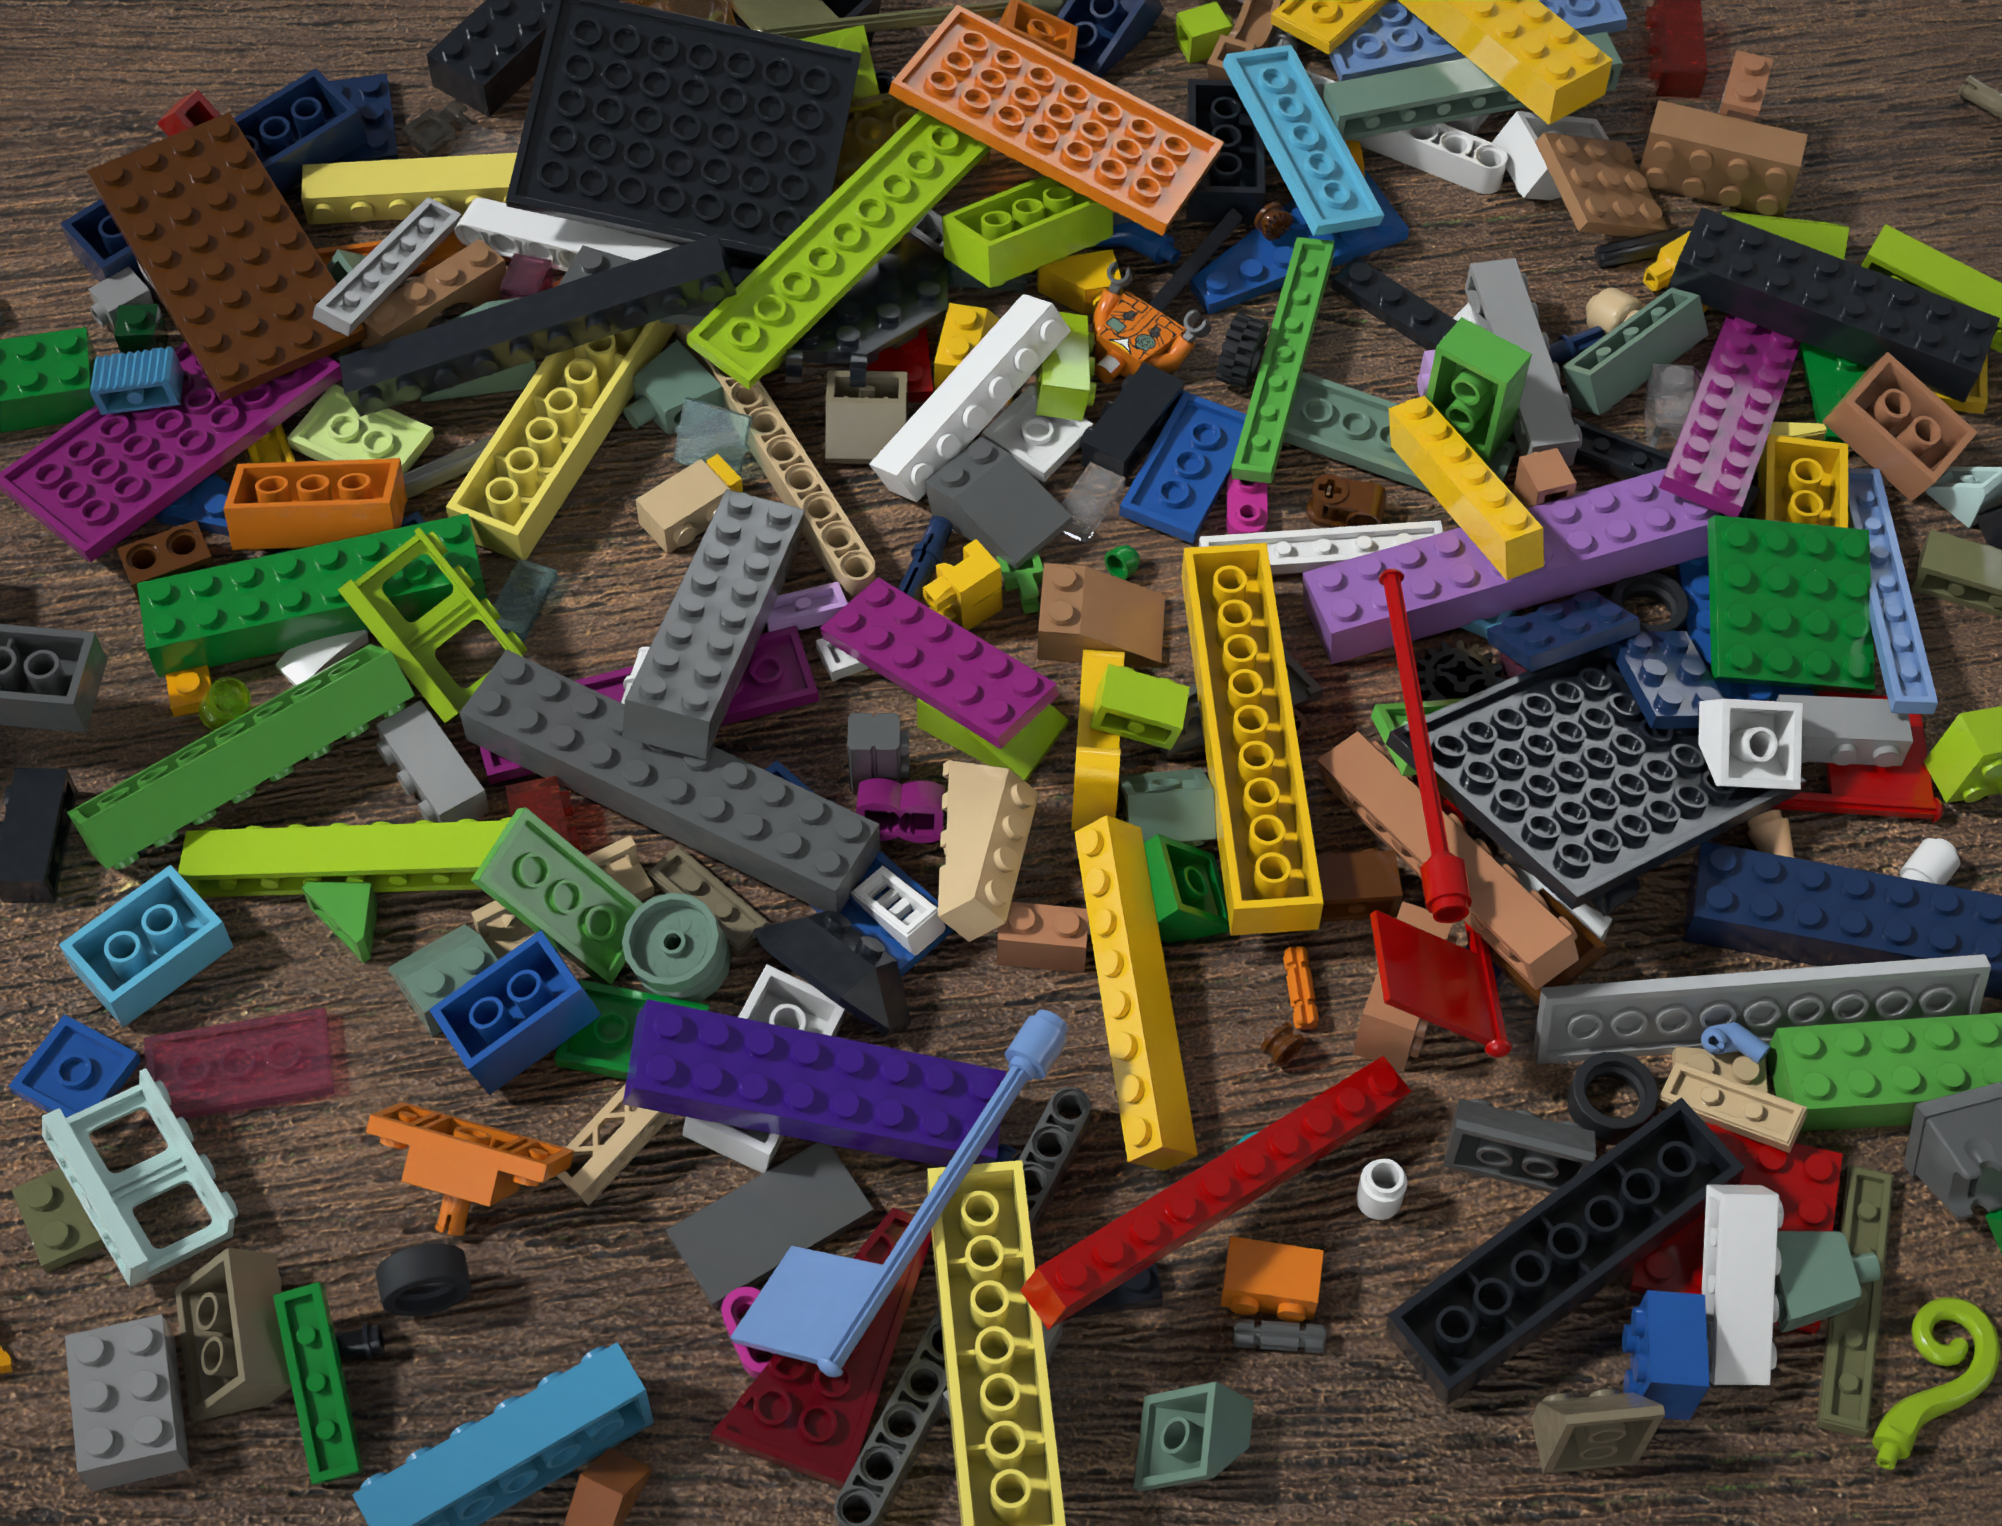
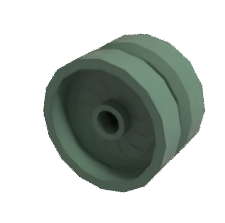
M671 892L652 897L635 910L625 926L622 939L625 960L648 993L701 1002L716 992L728 976L732 959L729 940L707 905L689 894Z

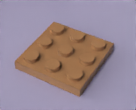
M1544 132L1535 141L1578 232L1640 237L1669 231L1662 216V210L1655 203L1647 187V180L1640 173L1633 159V153L1625 142Z

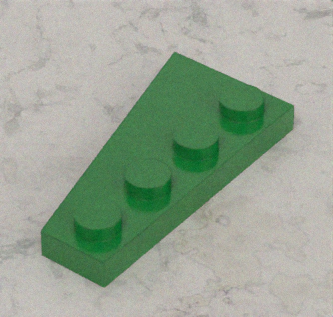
M1801 342L1797 356L1801 358L1804 367L1803 378L1806 388H1810L1813 399L1811 406L1816 423L1824 424L1822 422L1824 418L1867 371V366ZM1826 426L1827 431L1823 441L1845 443Z

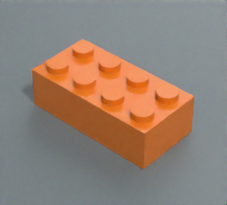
M401 459L237 464L223 508L232 550L247 549L249 551H261L274 548L296 550L401 528L407 503Z

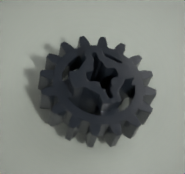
M1462 640L1457 641L1455 648H1450L1443 641L1440 644L1439 652L1429 647L1426 650L1425 659L1419 658L1417 661L1416 669L1422 701L1467 698L1505 681L1504 678L1500 677L1503 667L1501 664L1491 665L1493 659L1491 652L1483 656L1478 653L1479 644L1475 643L1469 650L1464 648Z

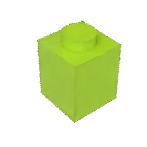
M1217 1L1177 13L1175 41L1189 64L1210 58L1220 35L1228 36L1234 28L1232 19L1228 14H1224Z

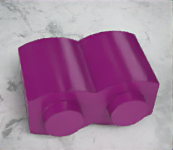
M885 778L867 779L859 782L856 813L879 823L880 841L900 837L915 843L935 842L941 839V832L943 831L944 811L942 810V794L945 793V787L939 783L925 780L900 784Z

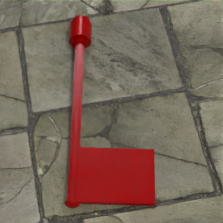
M1387 569L1380 574L1379 583L1384 585L1431 852V856L1420 867L1427 911L1432 914L1436 922L1455 923L1469 915V907L1472 904L1465 861L1462 858L1449 853L1401 582L1404 580V574L1398 569Z
M1819 691L1817 695L1826 697L1888 699V697L1885 695ZM1908 714L1913 743L1902 766L1880 767L1866 764L1837 765L1835 763H1825L1829 794L1800 792L1770 809L1931 819L1933 823L1938 822L1943 815L1944 808L1941 800L1933 795L1931 775L1923 762L1928 755L1921 714Z
M1440 793L1443 812L1446 815L1450 813L1456 815L1465 827L1463 813ZM1378 910L1373 911L1370 914L1384 1003L1486 1045L1485 1052L1491 1057L1501 1058L1508 1055L1512 1050V1043L1507 1040L1489 944L1465 921L1470 950Z

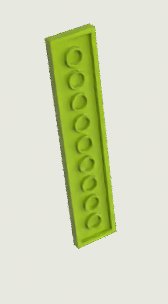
M919 110L736 287L737 295L725 298L687 335V345L749 390L787 352V349H791L992 147Z

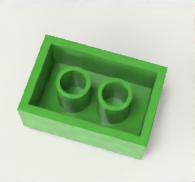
M1461 317L1436 346L1426 397L1484 462L1489 463L1513 434L1532 353Z

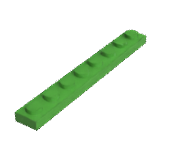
M1296 238L1231 467L1232 479L1272 483L1333 262L1335 241Z

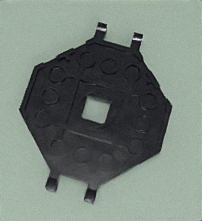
M908 231L791 349H787V352L782 356L786 360L785 383H801L803 362L850 365V386L866 387L867 365L878 360V353L890 346L897 349L918 337L919 330L930 323L937 326L945 321L948 308V260L944 258V255ZM726 253L730 262L735 288L763 260Z

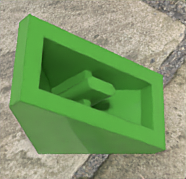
M307 882L303 885L302 889L309 908L363 964L371 959L378 902L372 884L367 882Z

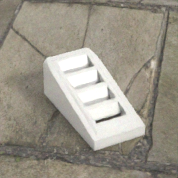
M884 866L850 892L852 898L913 955H918L945 931L944 922L938 918V908ZM888 886L890 890L875 901L873 898ZM901 898V900L897 902L893 907H891L889 910H886L895 901ZM913 910V912L909 916H907L903 921H900V919H902L906 914Z

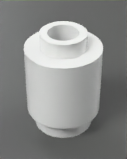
M1924 839L1900 870V877L1946 885L1961 864L1957 850L1950 842L1944 839Z
M1390 1159L1374 1160L1365 1166L1357 1188L1356 1202L1359 1209L1366 1216L1376 1220H1385L1393 1217L1399 1211L1407 1188V1176L1399 1164Z

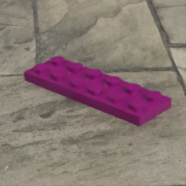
M879 577L820 627L824 640L1000 749L1059 696L1058 687L1055 682Z

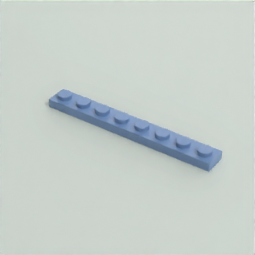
M1848 468V528L1869 530L1871 588H1869L1870 625L1891 713L1934 714L1938 700L1880 469Z

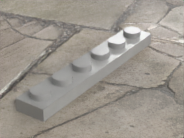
M427 197L315 305L312 318L329 326L332 330L349 336L454 231V228L460 221L461 213Z

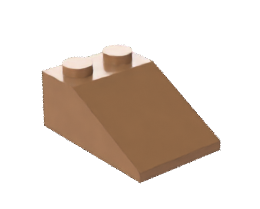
M1044 563L1037 659L1082 662L1083 649L1125 652L1124 665L1161 668L1165 595L1087 566Z

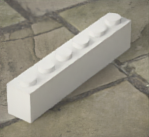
M1023 294L869 463L889 491L918 502L926 493L924 482L960 454L1070 333V328L1053 303Z

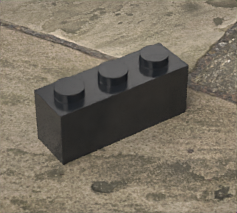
M1143 362L1135 374L1130 373L1125 378L1120 394L1114 401L1110 399L1105 404L1100 420L1094 427L1089 426L1084 431L1079 444L1080 448H1082L1081 466L1123 486L1158 439L1184 393L1185 381Z
M15 768L12 784L6 786L4 794L6 813L4 821H0V898L2 902L55 903L72 822L67 812L74 809L78 793L68 769Z

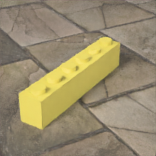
M517 153L306 164L302 167L301 200L307 223L311 225L404 220L427 197L461 213V216L464 215L475 198H485L506 203Z

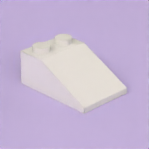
M1516 111L1492 143L1499 145L1507 152L1506 169L1515 183L1516 190L1523 198L1553 200L1561 197L1535 141L1544 132L1609 140L1597 119L1565 116L1548 125L1535 113Z

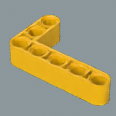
M1083 649L1071 830H1080L1106 815L1116 818L1121 750L1119 749L1120 736L1090 728L1097 686L1108 664L1118 667L1124 666L1125 652Z

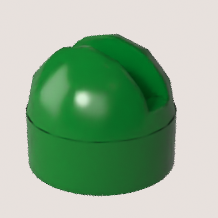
M1117 546L1105 554V566L1112 576L1125 580L1138 570L1140 555L1131 546Z

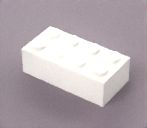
M766 964L739 1017L836 1037L843 1023L846 1010L812 985ZM685 1117L682 1134L762 1174L769 1168L784 1138L783 1135Z

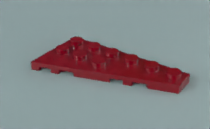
M892 1208L861 1246L853 1259L883 1265L915 1215ZM930 1230L841 1368L843 1371L841 1376L829 1377L815 1363L775 1354L754 1382L738 1399L726 1417L713 1430L709 1439L843 1488L857 1461L932 1239V1231Z

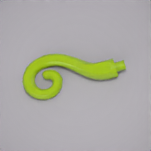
M1940 1297L1928 1302L1915 1315L1911 1329L1912 1341L1920 1355L1928 1362L1938 1366H1953L1963 1361L1968 1352V1342L1962 1337L1955 1338L1947 1345L1941 1344L1935 1339L1932 1330L1940 1321H1952L1968 1331L1974 1343V1357L1966 1372L1957 1379L1908 1396L1891 1407L1884 1415L1872 1440L1874 1447L1879 1451L1876 1463L1880 1467L1893 1470L1898 1459L1910 1457L1920 1430L1927 1422L1972 1401L1993 1380L2000 1359L1999 1336L1996 1327L1987 1314L1976 1304L1956 1297Z

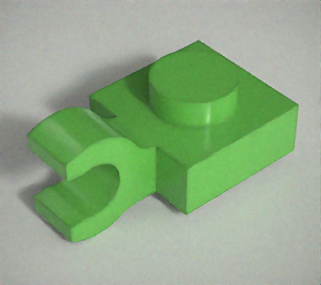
M1039 553L1034 554L1018 569L997 556L996 559L1001 566V577L1005 590L1018 589L1024 614L1039 612L1040 605L1037 598L1039 593L1036 584L1042 583L1043 565Z

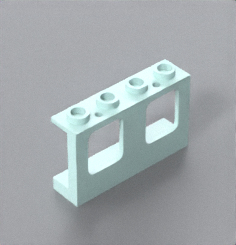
M146 1068L140 1071L138 1085L67 1118H65L60 1108L42 1116V1137L129 1287L232 1237L235 1217L238 1216L236 1205L227 1191L220 1193L213 1180L216 1176L211 1162L205 1154L198 1156L191 1144L193 1142V1135L187 1122L183 1117L176 1119L169 1107L171 1105V1098L165 1085L160 1080L154 1082ZM135 1111H147L168 1145L167 1149L120 1173L110 1172L92 1144L89 1135L93 1131ZM178 1185H191L212 1219L211 1224L165 1248H154L134 1216L133 1209L137 1205Z

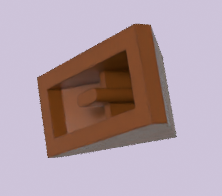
M609 1448L580 1474L563 1526H622L652 1474V1468Z

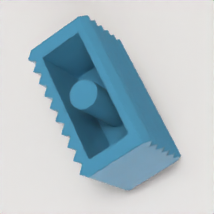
M170 346L166 349L162 347L152 348L150 351L145 349L143 352L137 350L135 353L129 351L127 355L121 352L113 353L112 356L105 355L103 358L97 356L90 393L101 415L181 405L180 399H182L184 371L174 348Z

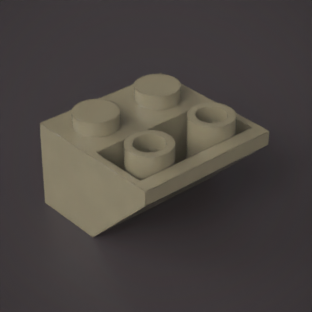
M828 370L826 389V463L869 464L907 423V372L866 371V387H851L850 371Z

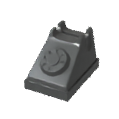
M2002 1082L1915 1104L1904 1166L1911 1177H1919L1957 1219L1972 1217L1971 1207L1974 1205L1983 1206L1989 1212L2002 1208Z

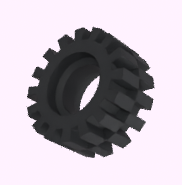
M1241 313L1235 314L1234 320L1232 319L1230 323V329L1227 330L1226 339L1221 348L1222 352L1219 355V364L1216 369L1217 381L1246 390L1249 389L1257 373V367L1260 365L1261 355L1264 353L1269 322Z

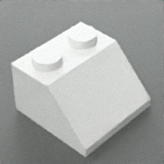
M1739 699L1700 701L1698 744L1716 786L1800 790L1803 703Z

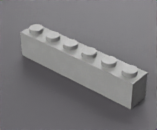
M1516 258L1471 263L1465 292L1476 324L1532 353L1513 430L1520 455L1525 456L1533 452L1558 448L1567 466L1573 465L1577 448L1582 446V432L1580 426L1573 423L1569 395L1562 392L1559 366L1556 362L1552 363L1550 358L1549 338L1546 332H1541L1537 304L1531 302L1528 295L1527 276L1525 273L1520 272Z

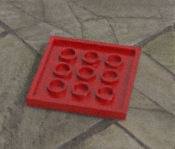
M1705 1123L1745 1167L1739 1185H1762L1779 1194V1200L1783 1205L1784 1219L1782 1226L1777 1228V1231L1833 1232L1843 1153L1794 1143L1790 1153L1725 1130L1717 1125ZM1705 1212L1632 1266L1629 1284L1630 1291L1643 1294L1647 1290L1702 1294ZM1821 1320L1797 1329L1816 1334L1820 1329Z

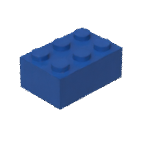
M542 930L429 1009L468 1071L489 1095L602 1015Z

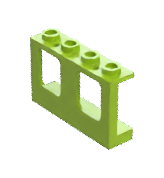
M419 527L414 531L415 536L355 582L349 580L338 591L381 645L392 652L402 671L448 726L460 717V711L489 672L470 687H459L435 657L436 650L472 621L479 620L486 625L505 651L507 649L522 656L528 649L513 631L505 635L497 625L496 621L501 616L489 600L484 598L479 602L469 590L475 583L460 565L453 569L445 560L443 555L448 550L437 535L432 531L426 536ZM426 554L433 559L452 583L453 592L415 622H408L383 593L382 587L388 579L414 559Z

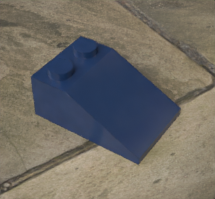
M1068 0L1057 17L1078 27L1075 56L1072 64L1101 78L1146 37L1164 10V7L1159 0Z

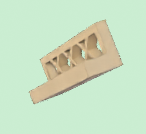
M630 835L586 856L640 901L655 894L653 884L639 863L637 847ZM625 855V857H623V858H621V859H619V860H617V861L611 863L612 861H614V860H616V859H618V858H620V857H622V856ZM496 900L471 912L476 932L483 937L498 960L536 934L535 931ZM501 916L500 918H498V919H496V920H494V921H492V922L486 924V922H489V921H491V920H493V919H495V918Z
M626 1084L566 1146V1148L574 1150L573 1158L576 1155L593 1154L590 1160L573 1178L566 1171L556 1175L559 1180L588 1206L674 1115L643 1108H637L635 1111H632V1106L625 1105V1112H617L623 1106ZM625 1120L604 1145H600V1129L608 1121ZM593 1138V1146H585Z

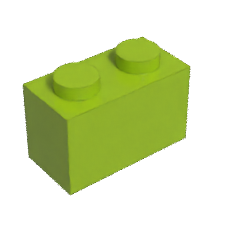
M1108 664L1097 686L1090 728L1171 750L1183 729L1190 687L1178 684L1168 678H1157L1139 673L1129 667H1118Z

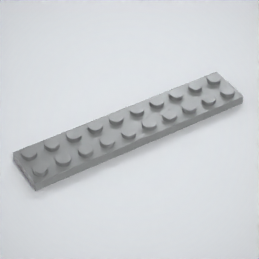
M1981 954L1541 987L1533 1048L1536 1063L1548 1064L1585 1061L1587 1058L1602 1052H1621L1632 1057L1672 1054L1675 1046L1704 1049L1701 1043V1036L1708 1027L1733 1022L1742 1025L1769 1045L1777 1028L1974 1015L1980 1012L1991 965L1986 955Z

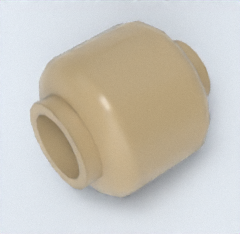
M1606 288L1599 294L1594 295L1587 304L1586 321L1588 329L1600 326L1606 335L1643 308L1642 302L1618 288Z

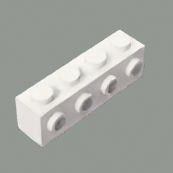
M1707 1185L1702 1294L1705 1295L1709 1381L1714 1385H1770L1771 1370L1775 1369L1777 1363V1351L1772 1341L1773 1323L1777 1322L1779 1317V1302L1774 1291L1775 1275H1779L1781 1270V1254L1777 1247V1228H1780L1783 1224L1784 1210L1782 1202L1779 1200V1194L1762 1185Z

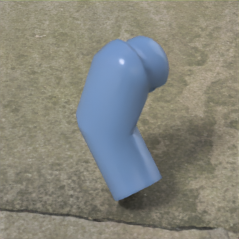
M1736 1022L1710 1026L1701 1036L1702 1046L1707 1052L1717 1055L1741 1052L1756 1064H1759L1765 1058L1771 1048L1766 1042Z

